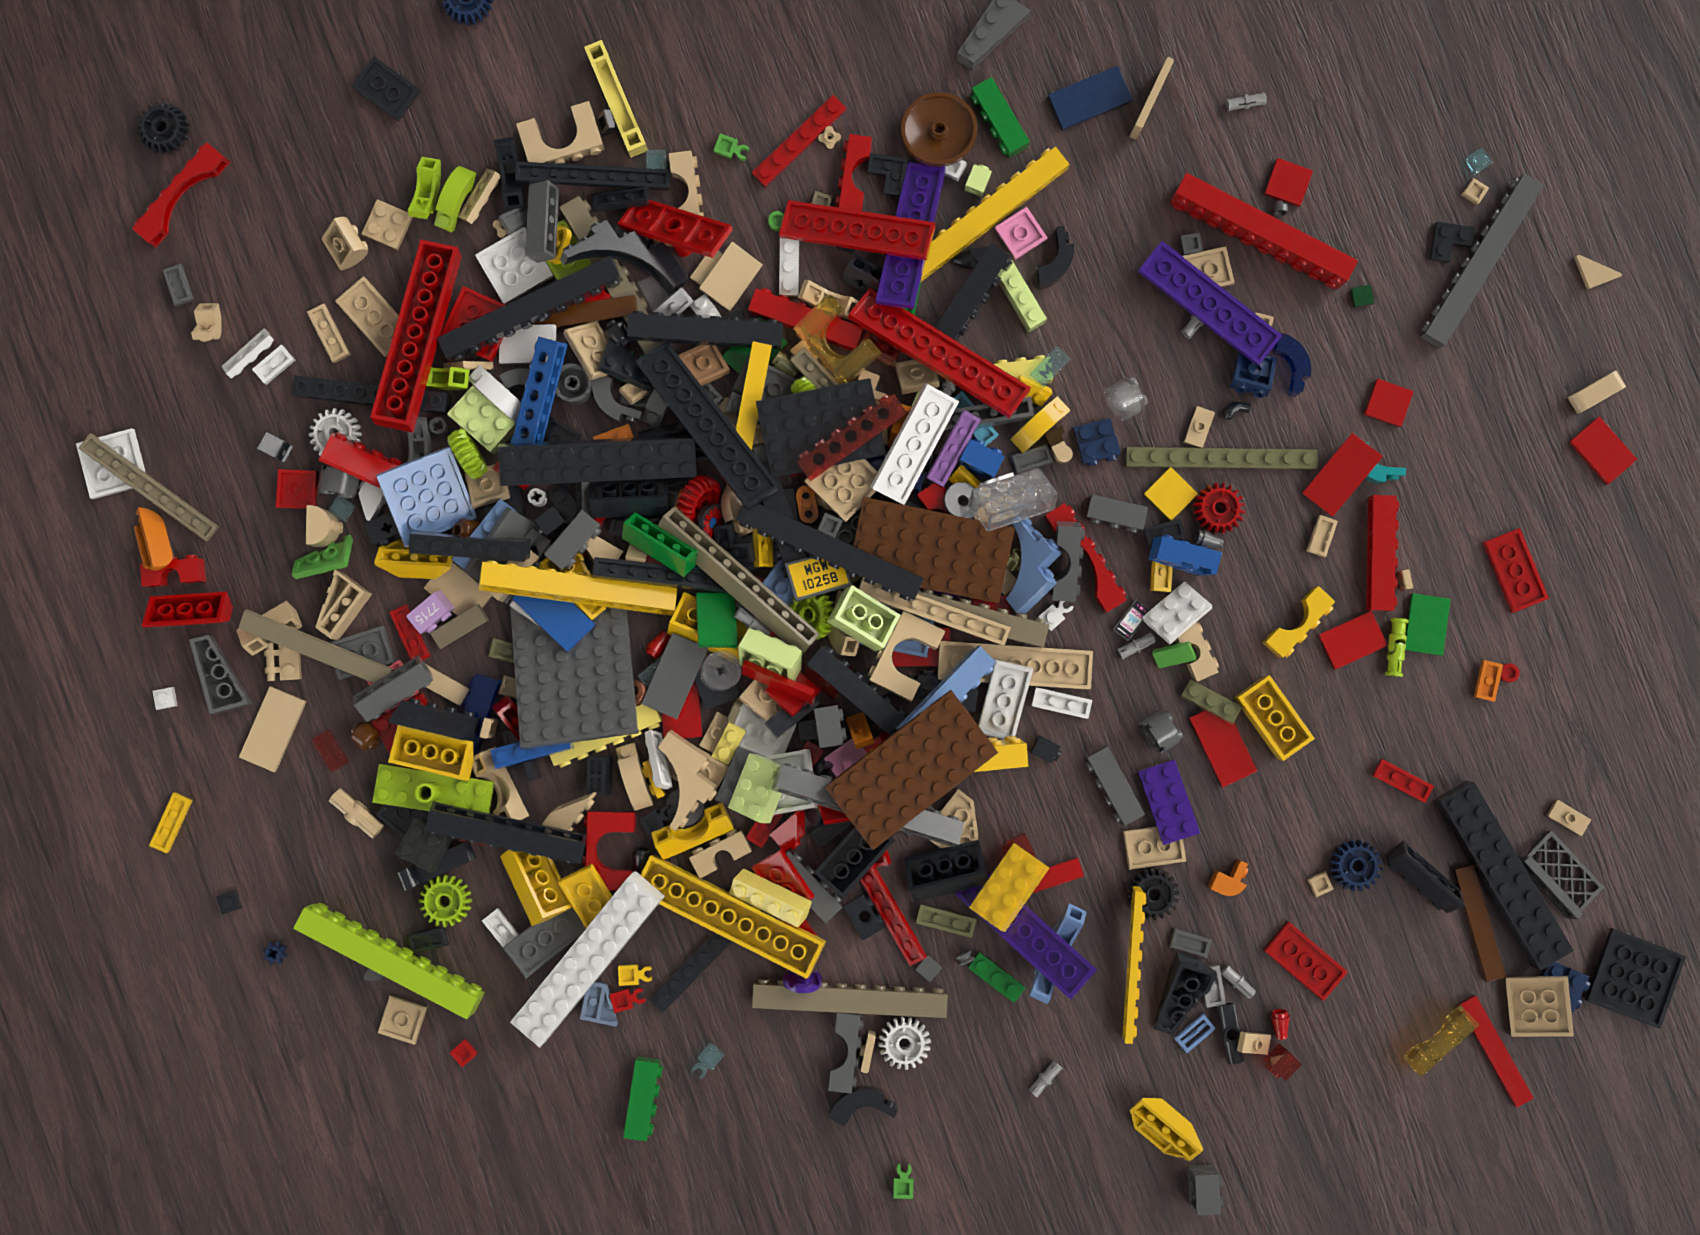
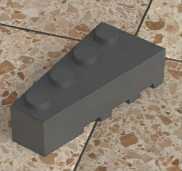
M992 0L959 49L956 60L970 70H973L996 47H999L1007 37L1029 20L1031 10L1016 0Z
M208 634L190 639L209 714L216 715L252 705L250 698L214 636Z

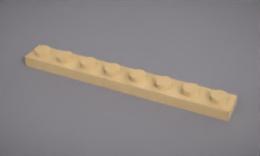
M864 577L862 579L859 590L879 602L1005 646L1011 629L1009 626L918 594L915 600L911 599L909 602L900 598V593L893 591L891 594L882 590V585L875 583L873 586L864 582Z

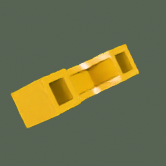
M1319 586L1313 587L1301 600L1304 608V617L1298 627L1293 630L1275 628L1262 642L1278 658L1290 656L1294 651L1293 647L1297 642L1300 644L1306 639V633L1309 629L1313 630L1319 625V619L1322 615L1326 616L1332 611V605L1335 601Z
M721 802L705 809L701 821L690 828L677 829L675 831L668 825L651 834L657 851L662 859L665 860L734 830V827L724 804Z

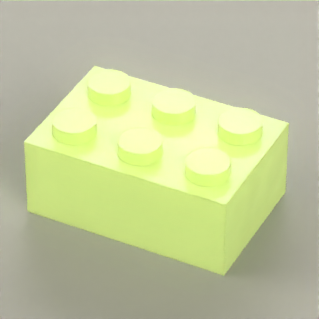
M474 386L447 413L494 455L498 451L499 444H505L514 434L516 423Z
M851 585L842 592L827 622L876 652L885 647L901 615Z
M749 628L738 646L740 666L743 665L745 660H748L794 681L801 671L802 651L794 645L783 643L778 638H771L760 630Z
M749 753L728 808L759 823H771L782 795L780 792L771 790L777 767L781 766V764L762 755Z

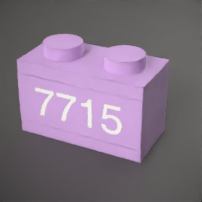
M440 590L431 594L406 617L420 634L425 632L431 633L438 627L437 623L440 620L444 622L452 615L450 612L455 607Z

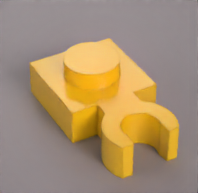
M638 964L619 965V986L639 985V979L645 982L652 981V977L645 976V971L652 970V967L645 966L642 970H639Z

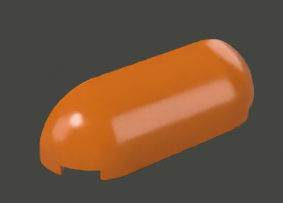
M138 507L136 515L139 516L138 526H134L143 566L151 571L163 569L169 565L173 558L165 523L154 511Z

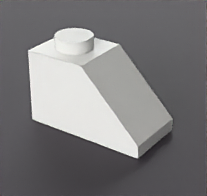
M362 480L358 494L365 518L371 521L378 517L386 500L380 488Z

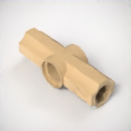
M339 788L330 797L329 802L344 814V818L354 826L361 828L372 839L385 826L370 813L368 807L360 801L354 800L342 788Z

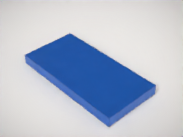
M518 595L512 598L567 653L595 627V624L571 602Z

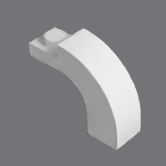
M479 365L469 376V381L516 423L521 407L520 401Z

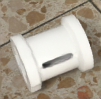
M534 488L530 490L528 500L534 506L542 507L547 503L548 496L539 488ZM537 493L542 496L539 498V502L534 500Z

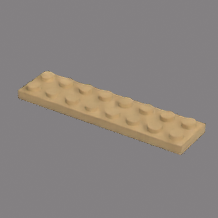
M940 641L938 680H943L975 646H981L994 660L998 659L1033 668L1029 686L1091 689L1093 651ZM991 673L987 676L984 675L979 681L989 683Z

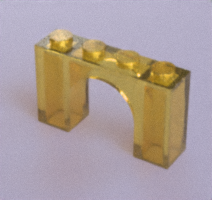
M832 295L824 297L794 329L797 336L808 344L810 351L821 359L822 365L834 374L835 380L839 384L852 382L881 352L870 339L863 341L847 356L838 355L830 349L826 341V329L830 322L844 309Z

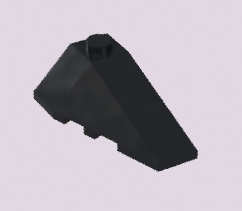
M1177 952L1170 967L1153 1028L1173 1034L1186 1019L1189 1011L1193 1007L1195 1008L1203 995H1207L1211 990L1217 972L1197 958Z

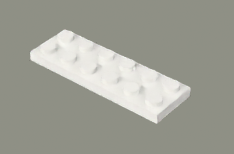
M925 383L870 487L904 505L959 401Z

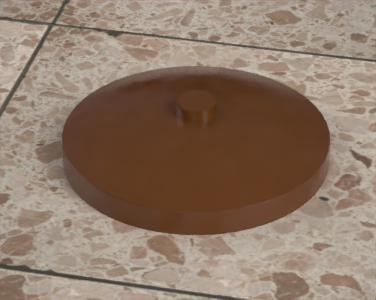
M944 92L929 93L916 99L904 113L901 124L902 141L907 151L917 161L933 167L950 166L964 159L972 150L977 137V120L970 106L961 98Z

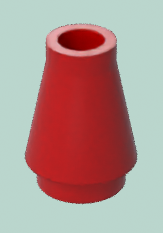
M661 631L660 634L646 645L645 652L655 660L662 657L671 636Z
M1275 1009L1272 1011L1270 1018L1276 1039H1287L1290 1015L1285 1009Z

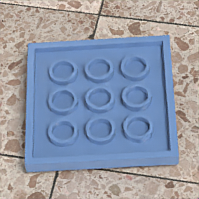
M449 446L376 474L405 547L409 546L410 533L415 531L441 533L453 528L454 524L460 519L473 520L477 518Z

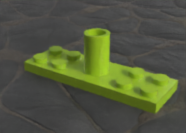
M379 764L373 803L429 811L434 801L489 813L494 781L475 778L465 781L423 770ZM429 788L431 789V796L428 795Z

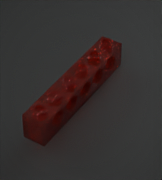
M886 394L878 400L880 402L879 405L874 408L870 405L862 411L864 415L859 419L856 416L846 422L848 425L846 428L841 430L839 427L830 434L832 438L826 442L822 439L814 445L815 450L810 453L807 450L798 456L800 460L797 464L810 482L907 414L894 394L891 396ZM879 409L887 410L888 417L886 419L878 417L877 412ZM863 420H869L872 423L871 430L866 431L861 427ZM853 431L856 434L855 441H847L845 438L846 432ZM832 442L840 445L838 453H832L829 450V445ZM817 453L822 454L824 457V462L820 465L813 462V456Z

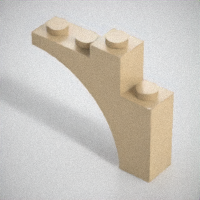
M671 730L658 748L672 763L679 782V805L676 815L669 826L676 831L679 827L683 828L689 820L686 817L690 811L694 813L700 803L697 800L703 804L707 800L711 802L717 793L715 791L717 785L699 773V771L703 772L708 766L709 762H707L709 756Z

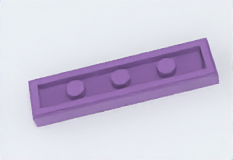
M963 409L926 476L927 479L944 487L981 418Z

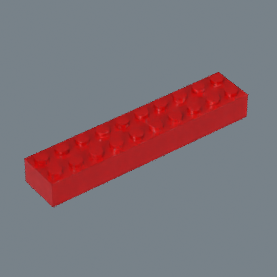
M1187 172L1170 201V204L1176 210H1184L1190 213L1189 215L1196 220L1201 219L1207 222L1208 226L1223 230V233L1229 237H1237L1241 243L1256 247L1262 254L1274 256L1276 261L1291 265V268L1295 271L1307 273L1308 277L1313 280H1321L1331 289H1339L1349 280L1358 262L1357 259Z
M420 240L370 416L375 425L414 432L438 345L437 338L441 334L462 258L458 247Z

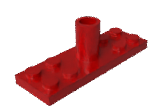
M649 200V205L628 208L617 223L622 230L636 231L638 235L672 245L679 257H686L694 252L713 258L733 230L730 224Z

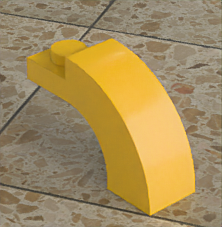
M1057 396L1010 440L1022 453L1026 452L1050 428L1061 420L1070 409Z

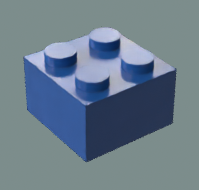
M970 439L958 465H963L966 469L987 480L994 479L1005 456L1001 455L1002 451L992 447L989 449L984 446L985 443L979 439Z

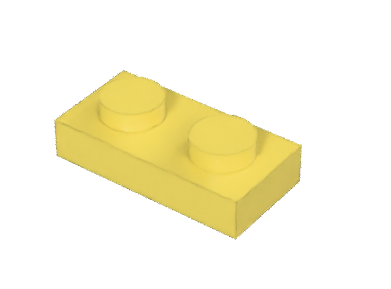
M729 722L711 757L729 765L747 730Z

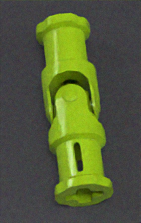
M1391 618L1392 631L1389 634L1388 669L1385 675L1403 677L1401 667L1402 661L1405 658L1404 652L1407 639L1405 630L1408 619Z

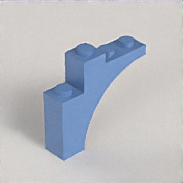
M1014 515L1010 521L1017 531L1021 544V567L1017 581L1010 594L1006 597V600L1016 613L1026 614L1057 584L1053 578V573L1047 568L1062 553L1058 549L1059 546L1055 540L1043 538L1040 532L1034 530L1031 526L1032 522L1028 517Z
M1069 903L1053 930L1072 946L1084 924L1087 912ZM1035 968V977L1029 996L1048 1004L1055 985Z

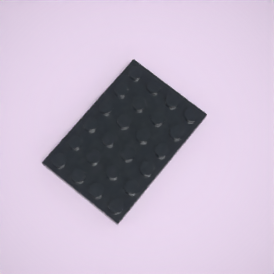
M870 378L756 401L768 463L773 478L886 455Z

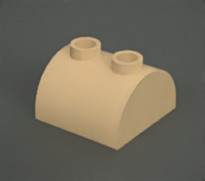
M347 217L334 218L321 238L341 271L356 265L368 253L366 242L360 240L357 227L351 225Z
M307 505L306 544L314 547H327L330 543L335 542L339 534L343 532V523L339 522L332 512L317 506Z

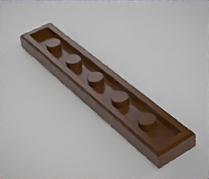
M636 295L570 305L566 311L562 313L556 312L550 315L549 319L545 321L539 320L533 323V325L554 324L556 328L625 317L628 316V313L638 311Z
M1470 864L1453 869L1458 888L1462 891L1465 901L1464 909L1486 982L1505 978L1506 975L1474 865Z

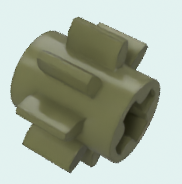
M1010 549L1007 570L1014 572L1017 569L1020 572L1022 555L1020 549Z

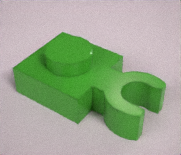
M720 133L714 153L731 160L733 155H736L739 160L745 161L746 157L741 155L740 152L743 150L749 152V147L747 145L738 146L737 139Z
M898 1163L897 1173L900 1177H894L893 1198L913 1199L914 1179L913 1177H908L912 1170L911 1164L908 1163V1169L902 1171L900 1163Z

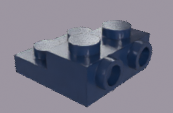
M1238 351L1230 388H1234L1237 393H1253V396L1256 398L1267 397L1272 389L1277 357L1267 355L1260 365L1257 366Z
M1111 418L1073 427L1082 465L1094 466L1099 464L1098 461L1106 459V462L1114 461L1121 454Z
M1554 962L1544 968L1540 976H1568L1571 1011L1574 1012L1575 1009H1579L1582 1004V999L1580 998L1582 992H1586L1590 986L1589 976L1558 962Z

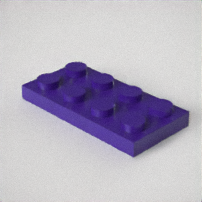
M1175 760L1138 771L1137 773L1162 845L1200 834Z

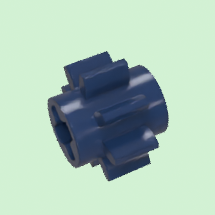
M280 940L275 945L272 941L269 942V948L262 950L265 952L263 960H269L270 965H273L275 961L278 964L283 963L282 957L288 956L285 953L287 946L281 945ZM277 950L278 953L274 956L273 952Z

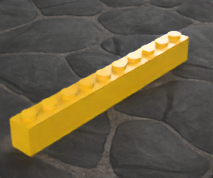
M1055 146L1052 150L1046 149L1040 155L1041 158L1039 160H1032L1026 165V170L1022 173L1018 171L1010 178L1011 181L1009 183H1002L998 186L996 193L992 196L990 194L985 196L979 206H973L966 212V216L962 219L960 217L955 219L951 223L952 227L948 230H941L936 235L937 238L931 243L920 282L928 278L1068 170L1070 164Z
M496 561L482 562L478 588L480 591L670 616L675 611L677 588L592 578L593 574H585L583 576L576 575L572 571L561 573L555 569L539 570L534 566H526L524 568L518 567V565L513 563L502 565Z

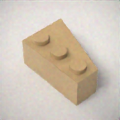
M334 570V577L331 586L328 588V595L325 604L322 606L315 628L330 639L339 640L372 593L345 573Z

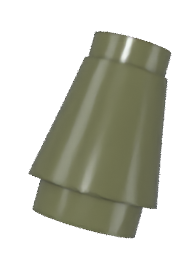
M781 351L771 362L774 368L792 377L799 371L790 361L791 358Z

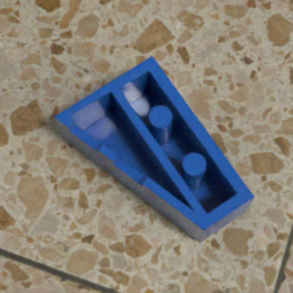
M1162 534L1161 537H1154L1148 560L1197 576L1217 575L1222 552L1193 545L1184 540H1174L1172 536Z

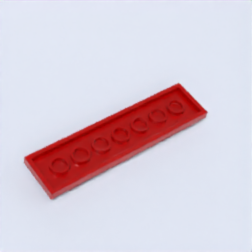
M788 200L779 236L785 239L927 261L936 225L935 222Z

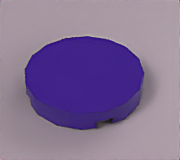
M789 970L788 974L785 973L783 975V985L792 992L811 993L821 987L822 977L815 971V973L811 972V975L806 979Z

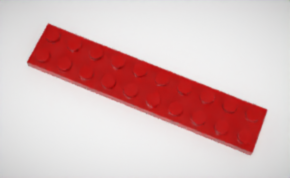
M871 288L868 289L849 313L848 318L1009 419L1031 390L1030 386L904 308L876 304L877 292Z

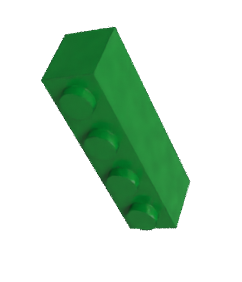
M990 77L974 86L971 90L970 99L974 106L979 107L982 120L984 122L987 121L989 124V131L992 137L997 138L999 141V148L1002 154H1006L1010 158L1028 148L1030 141L993 78Z
M635 512L624 522L622 539L681 576L685 577L696 566L698 553L696 549Z
M638 1056L635 1061L623 1138L647 1141L648 1137L653 1134L654 1124H651L652 1116L655 1117L657 1110L654 1099L659 1096L660 1085H657V1080L662 1077L663 1066H660L661 1060Z

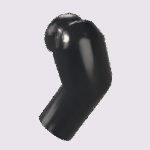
M1234 401L1224 408L1223 417L1231 420L1237 412L1249 413L1251 404Z

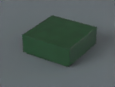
M1371 285L1350 289L1354 308L1374 304Z

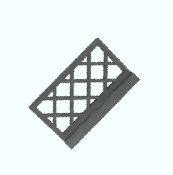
M1549 830L1524 857H1520L1533 882L1568 919H1579L1586 906L1604 888L1552 830ZM1549 838L1554 841L1555 850H1547L1546 841ZM1536 852H1542V863H1537L1532 858ZM1547 852H1555V864L1547 863ZM1560 853H1565L1568 856V864H1560ZM1547 866H1555V877H1550L1547 874ZM1560 866H1568V878H1560ZM1573 867H1578L1581 870V878H1573ZM1560 880H1568L1569 892L1561 889ZM1573 880L1581 881V892L1573 891ZM1586 881H1591L1596 886L1591 893L1586 892ZM1574 894H1582V903L1579 906L1574 903Z

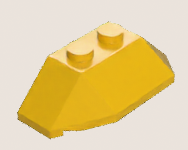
M399 539L387 546L379 547L374 563L376 566L397 577L437 579L451 569L454 556L409 553V546L405 547L402 539Z
M1142 1098L1131 1107L1130 1113L1132 1114L1134 1128L1164 1154L1191 1161L1203 1151L1193 1125L1163 1099Z

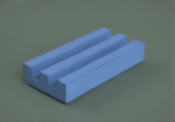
M1202 1012L1173 1038L1188 1053L1216 1028ZM1204 1019V1022L1202 1024H1200L1182 1041L1180 1040L1183 1036H1185L1190 1030H1192L1197 1024H1199ZM1209 1025V1028L1205 1030L1201 1035H1199L1194 1041H1192L1187 1047L1184 1045L1190 1039H1192L1197 1033H1199L1204 1027Z

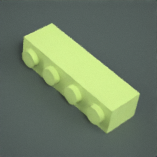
M1013 262L1007 272L1004 271L1000 276L1002 280L999 284L1029 333L1045 324L1047 318Z

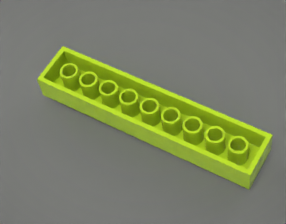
M318 902L317 904L304 907L293 929L465 1019H468L475 1013L485 994L481 990V986L465 982V978L458 974L452 975L448 973V970L443 966L437 965L436 967L426 957L420 956L419 958L415 956L414 952L406 947L402 949L396 946L397 943L395 941L379 937L380 934L378 932L362 928L363 925L361 923L345 919L346 916L340 912H331L325 904Z

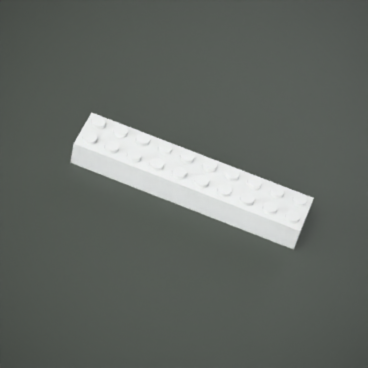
M636 871L633 872L510 1023L540 1048L665 896Z

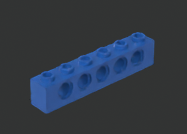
M538 336L511 443L543 442L568 344Z

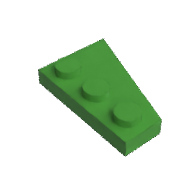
M349 534L343 537L344 541L335 544V542H332L328 545L327 549L321 552L314 551L295 560L292 576L295 579L347 567L353 538Z

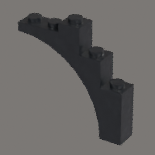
M607 220L592 224L588 235L583 237L578 244L574 246L571 244L565 247L560 258L565 266L581 259L611 256L613 259L635 265L647 272L662 285L669 295L680 286L684 287L689 280L665 243H653L646 247L636 231L629 234L625 232L618 237Z

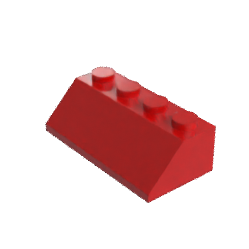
M336 432V434L331 433L319 458V461L380 489L376 474L402 465L400 460L393 457L389 459L383 456L384 453L379 450L365 448L366 445L356 440L352 442L347 439L346 435L340 432Z
M227 592L150 596L142 627L228 622L231 619L233 605Z

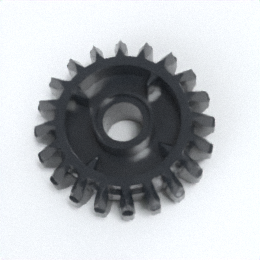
M162 102L161 106L155 103L154 108L148 106L149 111H142L144 116L138 117L141 123L136 124V126L140 129L137 131V134L141 137L140 141L145 144L146 148L151 149L154 153L159 151L160 154L164 155L166 151L172 154L173 148L179 151V145L185 146L182 141L184 139L189 140L185 134L190 133V129L187 127L190 124L186 120L187 116L182 113L180 108H175L173 104L168 105L166 102ZM166 125V129L161 132V128Z
M1151 867L1150 874H1148V871L1143 869V876L1137 872L1136 876L1139 879L1137 881L1133 878L1131 879L1135 883L1134 886L1141 887L1143 893H1146V904L1142 905V912L1145 913V919L1149 920L1151 914L1153 920H1157V914H1159L1161 919H1164L1163 912L1171 915L1168 909L1171 907L1175 910L1176 906L1172 903L1173 901L1179 902V899L1174 898V895H1180L1179 891L1174 890L1178 887V884H1171L1175 878L1173 876L1168 878L1169 873L1167 871L1162 874V869L1158 868L1155 874L1154 868ZM1128 885V889L1132 890L1133 886ZM1152 889H1157V897L1150 899L1149 892ZM1132 892L1127 893V896L1132 897Z

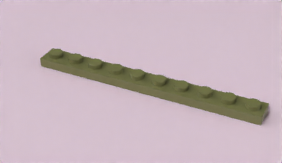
M1126 447V467L1316 470L1318 468V450Z

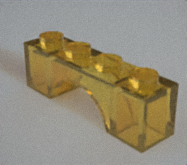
M1460 1005L1446 1017L1442 1028L1431 1039L1424 1043L1416 1044L1403 1058L1422 1077L1473 1032L1479 1024Z

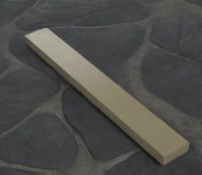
M92 433L79 446L78 449L204 541L208 542L219 528L217 524Z
M247 609L244 611L238 627L241 630L372 683L382 679L393 670V668Z

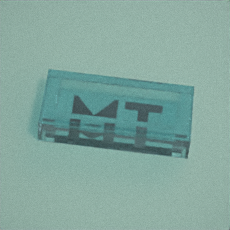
M1056 346L1030 375L1045 387L1071 358Z

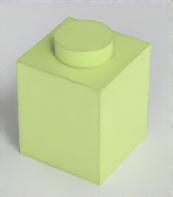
M974 164L965 185V191L982 197L992 171L984 165L979 164L977 166Z

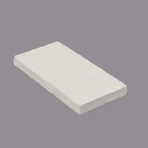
M995 659L996 663L993 665L994 669L991 673L978 726L986 736L1004 740L1005 736L1016 735L1033 668Z

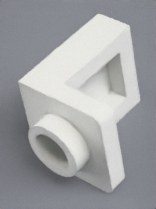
M705 294L690 305L695 314L701 315L702 318L720 316L716 307Z

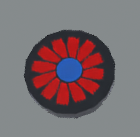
M708 503L700 510L697 516V520H699L697 526L713 540H715L713 526L724 525V518L720 505Z

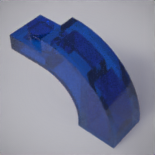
M1280 332L1282 337L1275 344L1272 355L1284 358L1290 365L1292 375L1288 396L1296 397L1304 390L1305 381L1302 380H1307L1311 377V361L1307 351L1299 341L1290 335Z

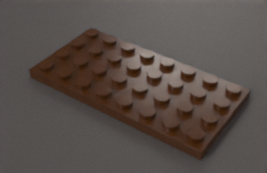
M863 497L853 546L925 578L921 588L999 603L1015 528Z
M949 690L828 783L825 788L872 850H874L998 754V751L953 691Z

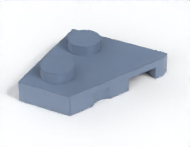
M595 981L585 993L580 1016L581 1020L617 1027L618 1021L612 1007L609 995L610 990L607 983Z

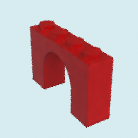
M589 811L584 816L587 838L585 843L586 854H583V866L593 864L608 890L617 891L634 870L611 869L603 865L597 855V844L601 837L609 832H635L636 812Z

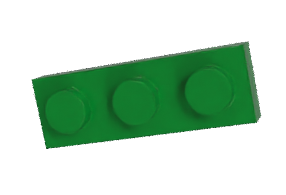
M978 952L968 966L971 971L1013 1003L1016 1002L1026 988L980 952Z

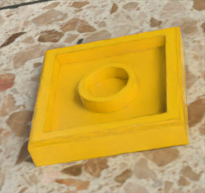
M1170 467L1143 495L1168 520L1172 521L1198 493Z

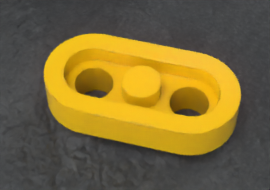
M565 226L557 227L556 259L548 260L556 265L561 263L560 258L563 249L570 244L572 237L571 231Z

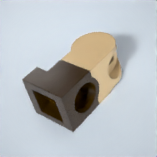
M1062 425L1043 435L1054 459L1059 464L1067 463L1073 455L1072 450L1066 446L1061 436L1065 433Z

